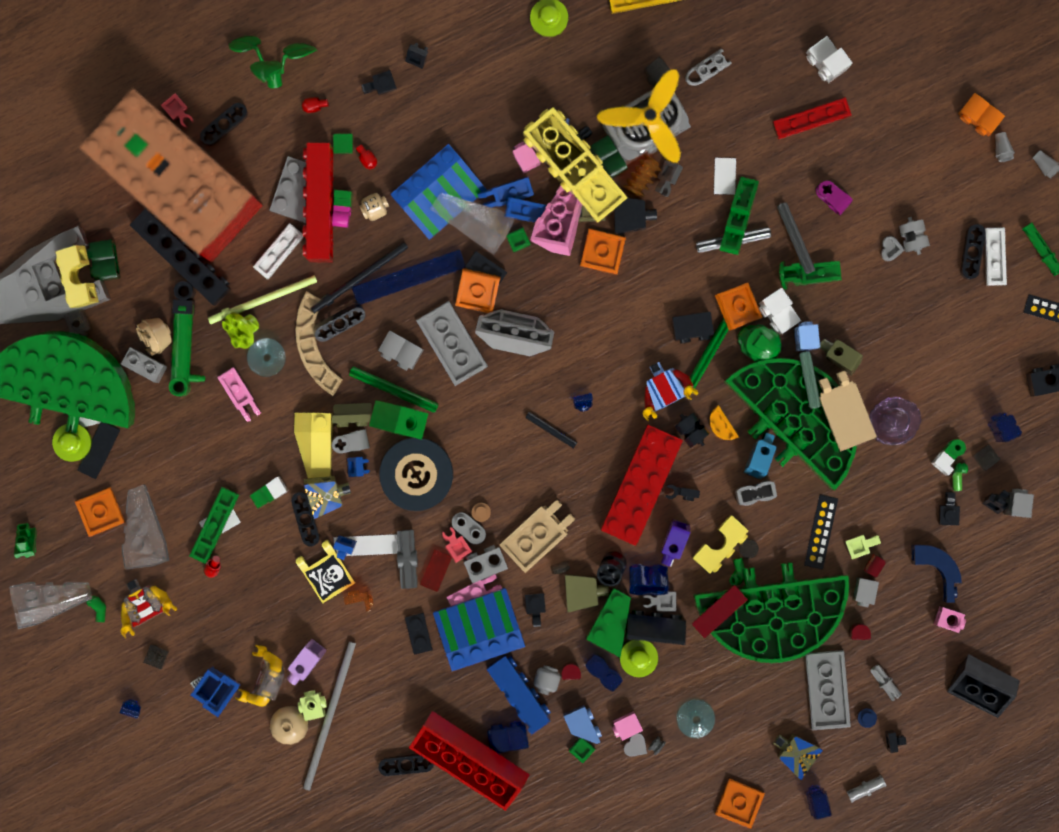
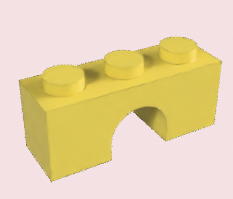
M75 245L55 251L57 256L56 263L60 268L61 282L65 288V299L69 308H80L99 302L95 284H82L78 278L79 270L83 266L90 265L85 246Z
M729 515L718 527V530L724 536L723 546L719 549H711L704 543L692 556L708 573L712 571L716 573L722 566L720 562L725 557L728 559L735 552L733 548L737 543L741 545L748 537L746 534L748 530L732 515Z

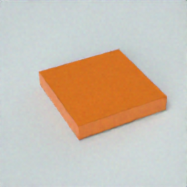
M589 229L580 266L617 275L626 237Z
M463 268L455 306L485 313L493 312L501 277Z
M748 282L715 295L729 331L763 318Z
M112 487L75 501L89 537L126 523Z
M728 778L715 815L751 829L765 792Z

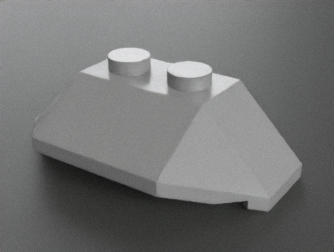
M501 309L486 315H480L475 331L493 349L526 356L550 350L554 337V331L549 329L538 317Z

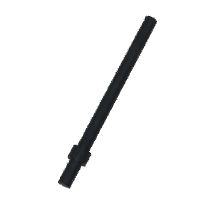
M403 242L332 293L322 296V300L310 307L315 314L326 305L330 306L333 304L336 298L408 249V246Z

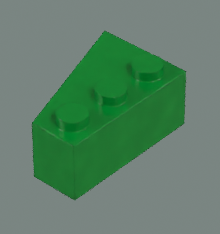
M613 587L587 634L586 640L621 658L631 597Z

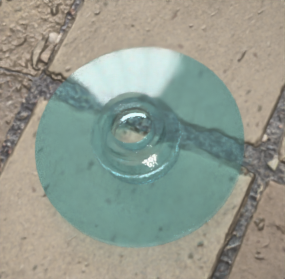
M268 338L260 339L253 343L247 354L250 369L263 377H270L279 373L284 367L286 360L283 347L277 341ZM267 354L271 357L268 362L264 360V356Z
M690 700L684 703L678 710L677 724L681 732L686 736L701 738L709 734L713 729L715 714L706 702ZM695 716L700 718L698 723L693 722Z

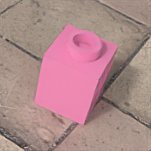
M521 142L514 147L515 150L512 152L523 174L540 165L535 151L532 147L529 148L525 142Z
M939 606L934 625L959 633L960 629L963 630L965 626V615ZM950 615L955 617L953 625H948L947 618Z
M634 711L613 721L615 725L612 727L616 738L620 736L622 741L643 731Z

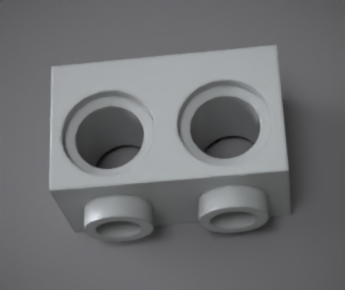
M131 347L121 365L155 383L160 382L168 367Z
M1012 489V492H1008L1011 495L1005 500L1008 506L1004 510L1003 515L1031 518L1034 495L1028 494V490Z
M495 545L485 548V553L478 555L476 552L466 556L467 560L464 561L472 583L508 569L500 547L495 548ZM492 554H496L500 558L499 563L496 565H492L489 562V556ZM475 561L480 562L482 565V569L479 572H474L471 569V564Z

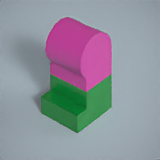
M334 190L333 226L348 228L352 209V192Z

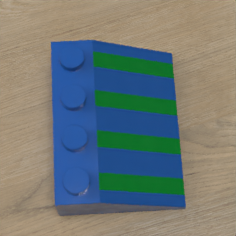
M448 144L390 195L430 240L478 198V193L487 189Z
M506 588L433 612L452 671L525 647L524 639Z

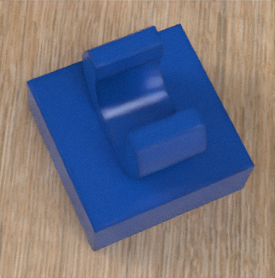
M363 457L347 458L348 477L364 476V474L369 473V470L363 469V463H368L369 460L363 459Z
M339 535L333 549L339 551L337 558L344 560L347 554L352 555L357 541Z

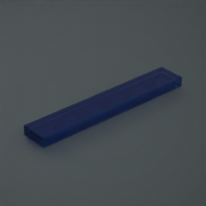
M459 249L354 286L352 290L357 304L363 305L466 268L465 262Z

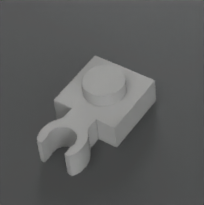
M656 591V597L651 595L643 596V598H650L651 600L650 604H643L646 608L656 605V611H676V591Z

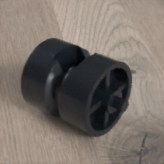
M693 412L689 416L679 415L681 417L680 422L674 427L680 435H685L684 440L690 448L696 444L704 446V438L710 432L704 425L699 424L700 419L696 413Z
M612 551L606 553L597 571L599 581L606 586L617 585L621 581L626 569V558L619 552Z

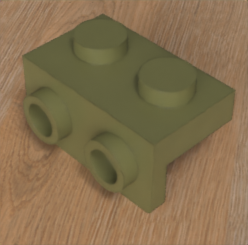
M335 404L333 406L334 416H332V423L337 424V427H349V423H356V426H368L372 416V404Z

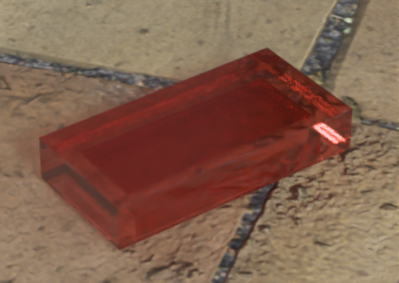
M435 549L420 585L438 592L452 557Z

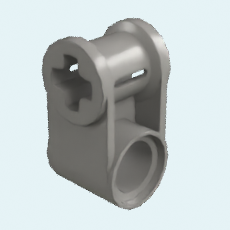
M366 429L336 437L332 442L333 450L337 453H347L370 448ZM340 439L342 442H346V446H343L344 450L336 448V444H338Z

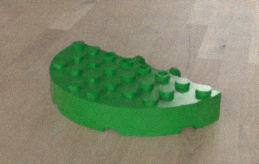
M48 331L25 337L0 353V398L30 405L29 423L41 424V415L44 408L68 415L65 431L68 433L69 431L71 433L78 432L80 417L124 428H129L134 424L135 402L129 379L116 358L109 351L96 344L95 341L72 332Z
M782 358L762 360L739 369L724 381L759 417V421L747 432L756 440L767 428H770L786 444V448L774 458L776 462H779L784 457L779 463L780 466L784 467L794 455L798 456L831 490L835 491L849 472L857 445L839 451L821 403L818 408H810L801 361ZM813 367L819 397L822 393L819 380L827 378L831 389L839 387L830 376L820 369Z
M793 562L781 564L782 583L758 586L756 584L755 567L749 568V571L748 568H744L742 570L745 586L738 589L748 600L712 631L711 635L731 652L749 660L762 663H782L801 658L820 647L839 625L844 615L846 602L848 601V575L796 580L794 579ZM728 590L693 594L699 616Z

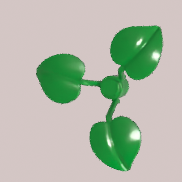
M255 36L239 37L228 44L229 49L234 52H247L252 49L256 51L260 61L251 64L250 70L264 83L267 81L269 88H279L283 85L281 74H284V65L287 58L298 59L317 51L311 45L294 43L283 49L282 62L264 61L257 46L261 44V40Z

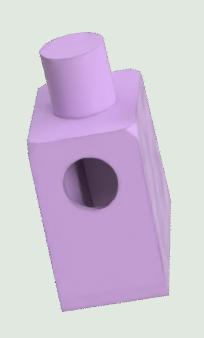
M311 639L288 668L291 673L288 675L287 680L293 685H296L299 680L304 681L327 650Z

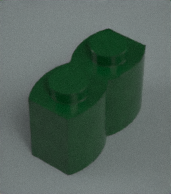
M608 135L590 146L591 149L589 151L601 159L603 169L612 179L628 170L625 161Z
M109 239L89 243L87 255L92 260V267H90L91 278H94L95 281L120 279L115 241Z

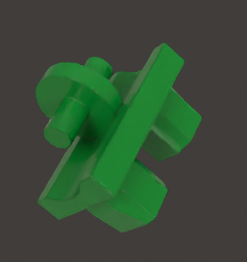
M28 523L17 525L14 549L15 559L21 556L26 558L35 556L37 530L36 528H30Z

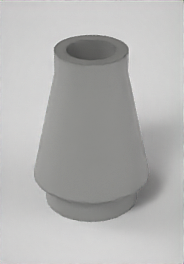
M1006 132L996 134V158H998L999 162L1012 160L1015 152L1007 138Z
M1041 150L1033 157L1045 177L1052 178L1059 171V162Z

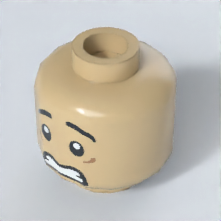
M373 193L361 200L362 204L359 207L365 219L369 218V220L375 221L387 214L386 207L389 204L385 196L380 197L378 193Z

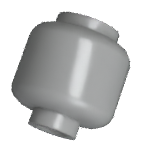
M544 665L543 668H538L533 684L538 688L537 692L549 695V692L557 691L561 675L558 673V669Z

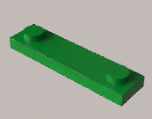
M221 487L189 557L204 564L208 562L240 494Z

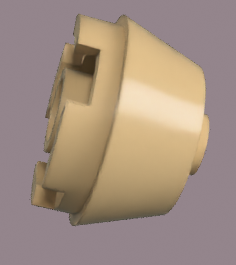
M160 318L145 319L137 324L138 328H136L138 337L146 347H149L146 349L149 355L161 354L172 342L171 331L168 325L164 324Z

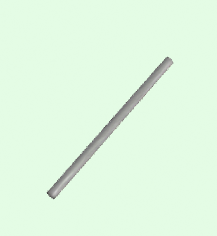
M351 641L348 642L303 786L305 790L311 789L356 643Z

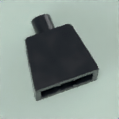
M627 198L614 209L615 235L644 230L646 228V221L657 220V209H645L644 200Z

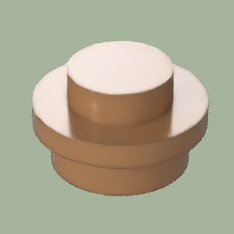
M477 503L472 508V516L478 522L488 520L491 515L490 507L485 503Z

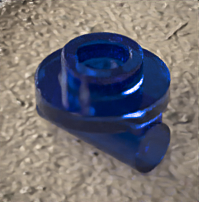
M592 393L572 397L574 408L579 411H587L593 406Z
M129 699L122 703L119 713L138 719L141 706L138 705L137 701Z

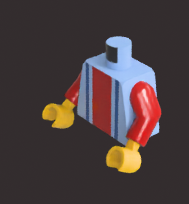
M660 362L650 366L654 378L646 381L643 417L649 421L648 417L652 414V417L656 419L657 414L654 412V409L656 411L661 410L685 396L691 400L692 392L698 395L699 392L694 388L690 377L674 368L664 371Z

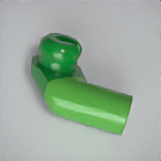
M958 463L955 466L952 476L954 491L962 490V473L966 474L968 472V465L966 463Z

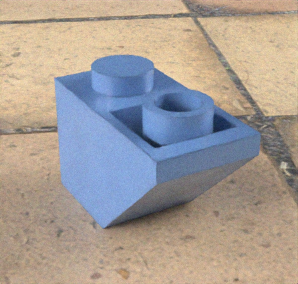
M585 705L563 714L572 735L596 744L600 743L599 737L602 734L598 726H593L591 720L594 719L590 708L586 709Z

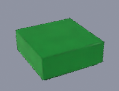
M333 134V153L353 154V134Z
M523 227L506 235L513 253L531 245Z
M579 738L568 751L581 763H584L596 749L585 739Z

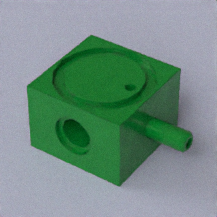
M375 400L369 426L422 440L429 413Z

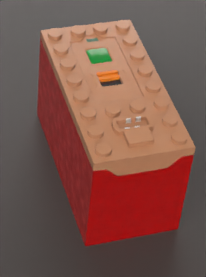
M134 89L127 94L80 147L194 251L211 262L215 260L263 206Z

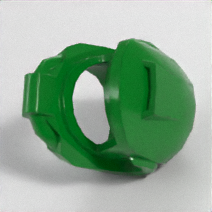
M764 325L743 326L738 333V342L742 353L754 362L776 359L781 351L780 335Z

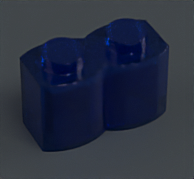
M642 564L629 566L630 594H668V567L660 564L650 567Z
M593 653L585 662L588 672L594 677L599 678L602 685L608 690L614 692L623 682L618 671L608 666L602 656Z
M521 720L512 721L508 726H502V723L493 724L487 730L490 749L496 753L529 748L526 723H521Z
M819 785L809 787L805 794L813 819L818 820L832 816L827 791H824V788L819 787Z

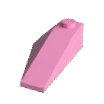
M561 186L559 187L552 201L545 207L544 213L535 222L531 236L532 242L550 252L570 256L582 204L570 191L567 193Z

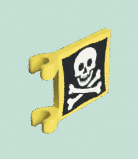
M325 540L322 543V547L328 555L313 565L308 566L303 556L296 559L297 565L322 603L355 584L341 559L337 558V553L329 540Z

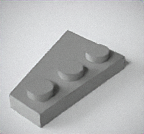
M287 157L269 211L306 223V219L303 217V206H306V200L303 198V187L307 186V181L303 178V167H307V163Z

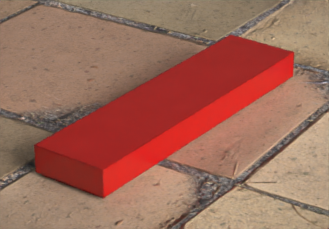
M845 97L774 120L773 125L778 140L852 115Z

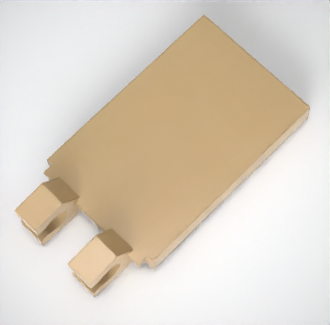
M846 371L836 373L840 383L839 387L831 389L827 378L818 381L822 390L819 400L839 451L877 437L857 385L853 381L849 382Z
M558 499L548 508L546 505L544 507L541 506L500 544L501 548L525 573L568 534L569 530L567 527L575 520L569 514L560 522L553 514L562 506Z

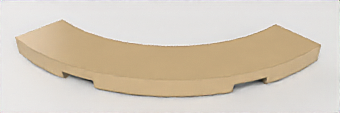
M306 291L298 309L296 322L298 351L311 377L325 391L334 396L343 379L327 366L319 352L313 333L318 312L314 314L310 307L321 299Z

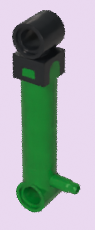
M185 281L177 283L174 287V295L179 300H173L172 311L174 323L169 391L178 397L188 395L191 389L190 382H204L206 379L202 375L190 374L193 315H195V302L191 300L195 297L196 291L190 283ZM187 286L189 294L183 297L180 291L183 287ZM178 382L184 384L182 392L176 391L175 386Z

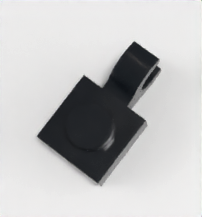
M390 70L372 76L374 82L361 85L364 95L376 90L378 95H382L397 89Z
M669 484L667 487L672 488L674 493L672 495H665V497L674 499L677 495L683 496L682 500L694 501V498H699L700 491Z
M1005 490L999 495L992 493L985 497L982 504L999 514L1008 506L1005 500L1011 494Z
M945 492V505H939V525H959L960 506H954L956 493Z
M544 593L525 595L526 612L533 615V627H541L540 613L546 612Z

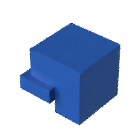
M211 667L193 690L191 696L203 704L202 707L219 717L241 684Z

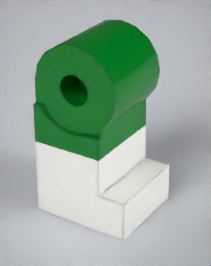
M959 439L951 440L931 464L945 476L950 475L954 470L950 465L958 456L963 455L966 451L965 443Z
M278 476L251 494L250 498L257 509L289 490L281 477Z

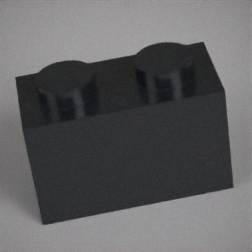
M711 312L672 317L675 341H680V344L690 343L692 338H698L699 341L709 340L710 336L714 335Z

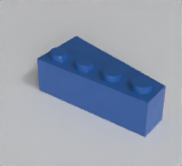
M505 654L487 667V671L499 689L505 693V697L510 705L516 708L521 721L528 725V731L532 735L550 722L548 714L551 712L545 703L541 705L538 701L540 696L536 690L528 687L526 684L528 679L524 673L521 672L519 674L515 667L518 665L511 656L508 658Z

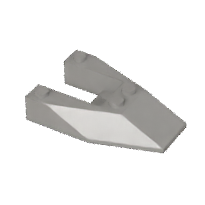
M77 226L62 232L29 249L0 274V324L58 321L111 300L104 281L98 280L93 283L95 284L99 302L80 308H69L66 302L65 288L55 263L57 257L55 251L75 245L85 246V248L89 247L88 240L81 227Z

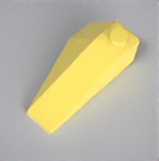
M295 413L294 433L308 479L331 476L332 413Z

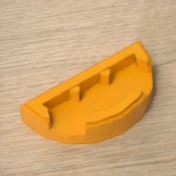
M719 405L712 410L709 419L712 432L723 440L739 438Z

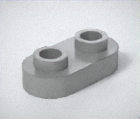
M461 512L453 517V528L469 542L480 544L484 541L486 537L485 529L468 514ZM459 519L465 520L463 526L458 525ZM474 531L480 533L478 538L473 537L472 533Z

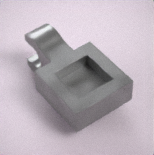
M665 160L657 177L660 179V182L656 186L655 191L668 197L671 192L670 184L675 185L683 167Z

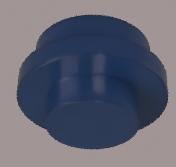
M865 708L858 713L857 720L862 727L870 728L876 724L877 715L873 710Z

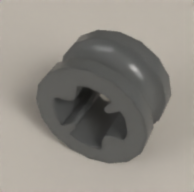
M657 736L648 747V750L654 751L653 754L657 755L666 742L661 741L660 737Z

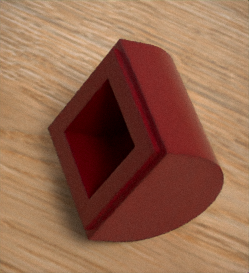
M873 554L863 571L877 578L886 561Z
M855 623L849 629V638L852 640H870L871 631L867 626Z
M571 662L565 664L561 670V678L563 680H580L581 671L579 666Z

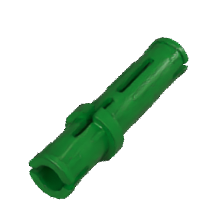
M1032 222L1022 228L1040 254L1041 261L1045 262L1053 276L1058 275L1059 262L1055 257L1056 254L1048 247L1034 223Z

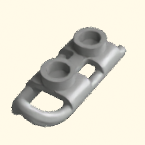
M721 48L692 67L687 72L685 81L692 86L702 84L732 63L725 60V57L721 54L723 52ZM712 60V62H711L710 64H708V65L705 64V63H707L708 61ZM716 66L717 70L711 73L710 69ZM696 70L701 80L691 82L689 75Z

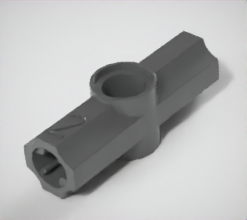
M414 530L397 531L398 568H400L401 589L417 588L416 567H418L417 550H415Z

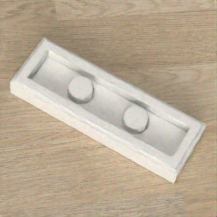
M289 223L253 268L269 280L303 239V234Z
M985 228L986 286L1007 285L1005 228Z

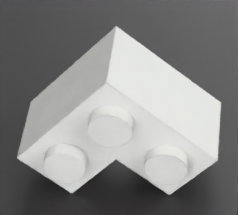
M828 36L806 52L809 63L818 68L819 76L828 83L840 76L852 65V61L843 49L837 50Z
M782 288L758 303L761 306L758 308L761 314L769 318L771 321L770 327L780 335L801 321L791 307L793 303Z

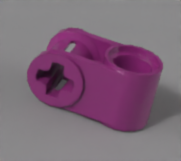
M824 181L816 188V195L838 215H841L853 201L847 193L839 189L831 181ZM828 186L829 193L823 194L824 189L822 187Z

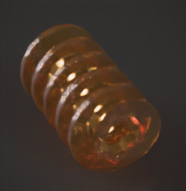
M646 154L643 155L645 160L640 159L639 161L641 166L635 167L637 173L632 172L630 174L633 179L627 178L626 182L628 185H623L627 191L641 197L645 196L642 190H649L646 184H653L650 178L658 177L655 170L662 171L659 163Z

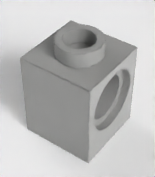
M857 577L853 600L858 601L857 605L869 607V604L875 605L879 582Z

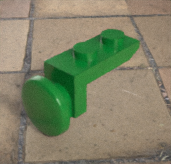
M782 261L779 265L782 288L787 290L788 283L793 282L796 286L842 281L840 261L813 264L815 271L809 274L805 273L800 263L786 266L785 262Z

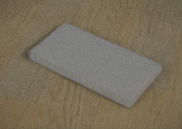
M449 301L416 320L455 386L488 367Z
M844 650L806 654L811 729L824 730L851 727Z

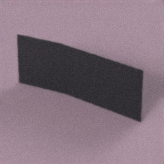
M101 422L92 440L91 449L83 458L77 471L96 479L120 430Z

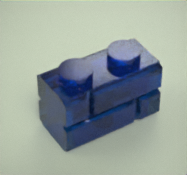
M1000 412L990 417L992 421L988 423L991 432H994L993 436L996 442H1009L1021 436L1022 431L1019 425H1016L1017 422L1013 415H1006L1005 412Z

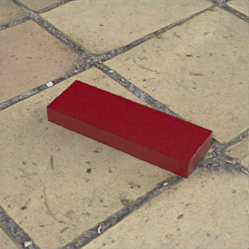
M733 585L691 624L705 639L748 599Z

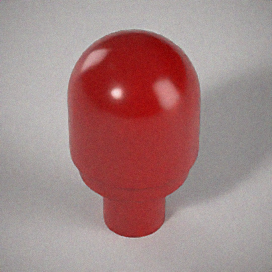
M319 97L306 98L302 102V109L306 113H315L321 111L322 107L329 106L328 99L320 100Z
M362 144L355 148L360 154L358 157L359 161L366 169L371 170L377 166L378 161L372 151H366Z
M214 556L205 564L204 574L209 578L216 577L221 569L218 556Z

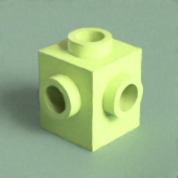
M315 690L304 692V696L298 702L299 712L303 713L305 721L321 718L326 715L324 709L327 707L325 696H321V692L316 693ZM310 702L314 703L315 707H312Z

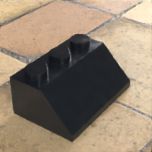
M633 610L632 613H628L625 636L627 639L685 645L686 620L682 619V615L671 614V617H663V613L652 612L651 615H644V611Z
M968 654L959 665L947 692L999 718L1016 698L1020 680Z

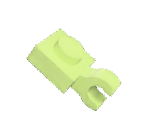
M860 535L846 540L845 543L851 559H855L869 554V547L878 545L881 541L878 535L866 540L864 535Z

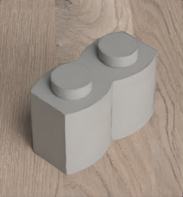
M389 330L378 351L382 352L381 357L388 361H391V359L398 361L397 366L407 371L408 368L413 370L424 350Z
M763 481L754 486L739 487L735 490L737 504L747 506L756 503L758 500H772L777 497L774 482Z

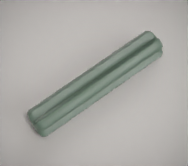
M806 351L800 353V360L809 406L813 409L820 407V400L811 353Z

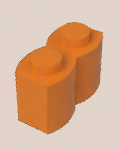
M976 93L971 96L958 113L964 123L968 125L970 123L976 127L977 133L982 136L987 135L988 137L1005 117L998 109Z

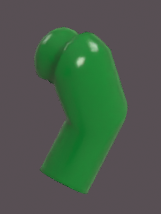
M742 557L733 560L735 571L729 579L732 586H738L744 580L742 569L745 566Z
M97 596L88 597L86 604L96 611L95 622H105L106 604Z

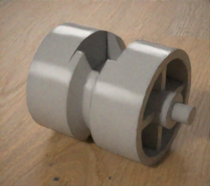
M909 217L907 224L899 226L901 237L905 238L903 241L905 252L917 251V255H920L922 248L930 246L928 236L924 234L926 230L923 220L914 221L912 217Z

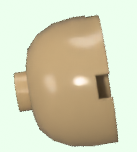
M285 706L279 708L273 714L270 720V731L278 742L292 745L305 737L308 731V721H305L304 715L299 712L298 707Z

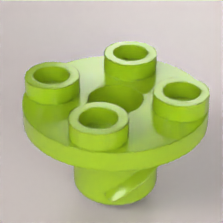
M540 0L531 10L530 22L536 33L544 37H554L560 35L565 30L568 23V12L566 7L558 0Z
M232 312L225 317L222 327L227 331L231 338V344L235 348L247 349L254 343L253 333L259 329V323L253 315L243 317L238 313Z
M65 424L53 436V449L58 457L65 461H79L91 449V435L86 428L79 424L77 433H71V431L68 433L65 431L67 425Z
M632 639L623 646L620 663L627 674L633 677H645L655 670L658 663V653L654 645L649 641Z

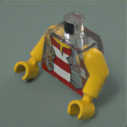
M137 579L126 584L131 595L123 599L124 602L121 608L122 628L120 632L124 638H126L128 631L134 636L135 632L131 628L132 626L135 628L163 612L170 616V608L176 611L177 607L172 604L167 592L151 585L141 588Z
M255 645L258 648V652H252V654L256 657H263L262 667L252 694L243 689H238V691H241V696L239 698L235 697V699L263 707L270 700L275 701L284 678L282 660L267 651L266 646Z

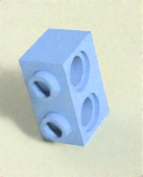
M802 322L798 327L794 328L796 351L820 348L818 325H813V322Z

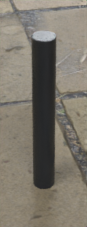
M531 412L525 417L573 449L578 443Z

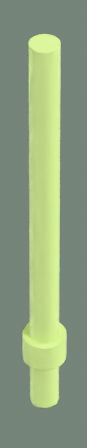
M313 275L229 309L227 307L222 309V312L208 317L209 323L213 324L225 319L232 312L241 313L317 283V279Z

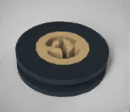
M417 438L405 439L395 444L385 454L380 466V483L385 495L398 507L410 511H423L436 506L448 494L453 481V467L448 454L435 442L424 438L422 440ZM419 460L424 462V467L413 466L416 471H421L419 475L421 480L425 478L426 471L430 472V479L424 487L413 488L409 486V482L419 483L417 477H412L414 472L411 468L408 470L407 478L403 477V470L410 461Z

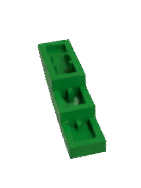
M740 177L720 245V251L735 255L739 254L759 181Z

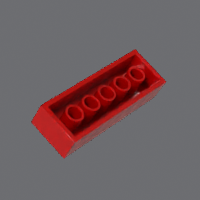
M307 143V148H303V159L307 162V167H303V178L307 181V187H303V198L306 200V206H303V217L306 219V225H303V237L306 239V244H303V256L310 263H333V147L330 143Z
M646 425L600 529L601 531L637 546L683 440L650 425Z
M433 711L409 746L411 750L505 811L520 793L530 775Z

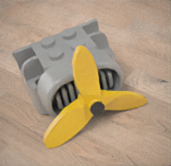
M677 70L668 71L657 83L654 90L644 94L625 107L607 109L598 114V121L603 124V130L614 143L626 165L645 154L647 156L654 154L657 149L668 161L673 163L679 161L680 150L675 136L691 126L684 107L675 94L679 79Z

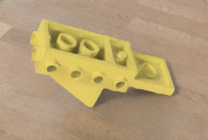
M554 107L550 110L546 109L539 115L540 119L535 123L532 121L524 127L523 136L525 138L523 141L529 148L533 146L537 151L535 154L542 163L546 162L548 164V171L551 175L557 178L559 182L562 181L560 183L561 187L567 193L570 191L598 223L624 202L627 196L603 169L601 159L589 151L591 148L584 139L582 141L579 139L577 130L564 121L566 118L560 110L556 111Z

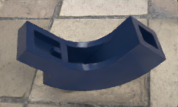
M911 545L912 564L934 566L942 576L943 602L955 603L958 592L957 587H954V583H962L961 574L955 561L946 552L936 547Z

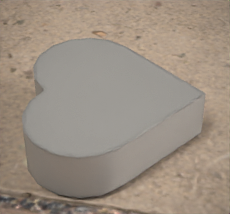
M888 236L882 241L883 250L881 251V257L884 261H892L905 251L897 239L892 236Z
M641 733L631 736L630 741L624 745L626 755L638 756L647 754L645 739Z

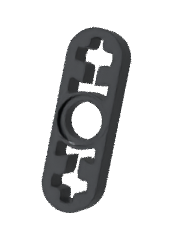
M241 103L233 104L201 131V141L207 146L215 145L247 118V108ZM236 108H238L239 110L243 108V115L241 117L239 115H236L233 118L236 122L233 123V121L227 115L230 113V115L233 116L236 114ZM223 119L229 121V127L225 130L219 128V122ZM215 126L221 134L218 135V133L216 132L212 136V141H210L209 139L205 141V139L207 138L205 134H212L215 131L213 129V127Z
M979 224L970 226L966 232L960 270L962 277L966 280L976 278L980 272L986 232L984 227ZM977 228L981 235L976 237V242H980V244H970L969 241H974V234H971V231ZM970 247H975L978 250V255L974 258L968 255ZM966 260L977 261V263H972V270H975V273L968 276V272H965V269L970 267V262H966Z
M360 304L348 306L317 323L313 328L315 338L320 342L328 341L365 319V311ZM357 311L359 315L355 316L353 312ZM337 319L344 320L342 326L337 327L334 325ZM321 329L325 331L324 335L320 333Z
M298 492L293 495L291 502L301 538L306 546H315L320 541L316 520L313 517L307 494ZM301 495V498L306 499L303 502L304 508L308 507L309 511H302L298 514L297 509H301V506L296 504L295 500ZM303 514H309L311 517V522L308 525H304L300 521ZM314 526V529H310L311 534L316 535V538L313 539L314 543L306 540L309 534L307 530L303 532V528Z
M419 754L384 758L379 763L378 769L384 776L429 772L434 764H428V768H424V765H418V769H415L414 758L418 759L417 762H422L424 759ZM398 760L399 771H396V767L390 768L389 772L382 768L385 762H389V765H395V761ZM403 760H410L412 768L404 770L401 767Z

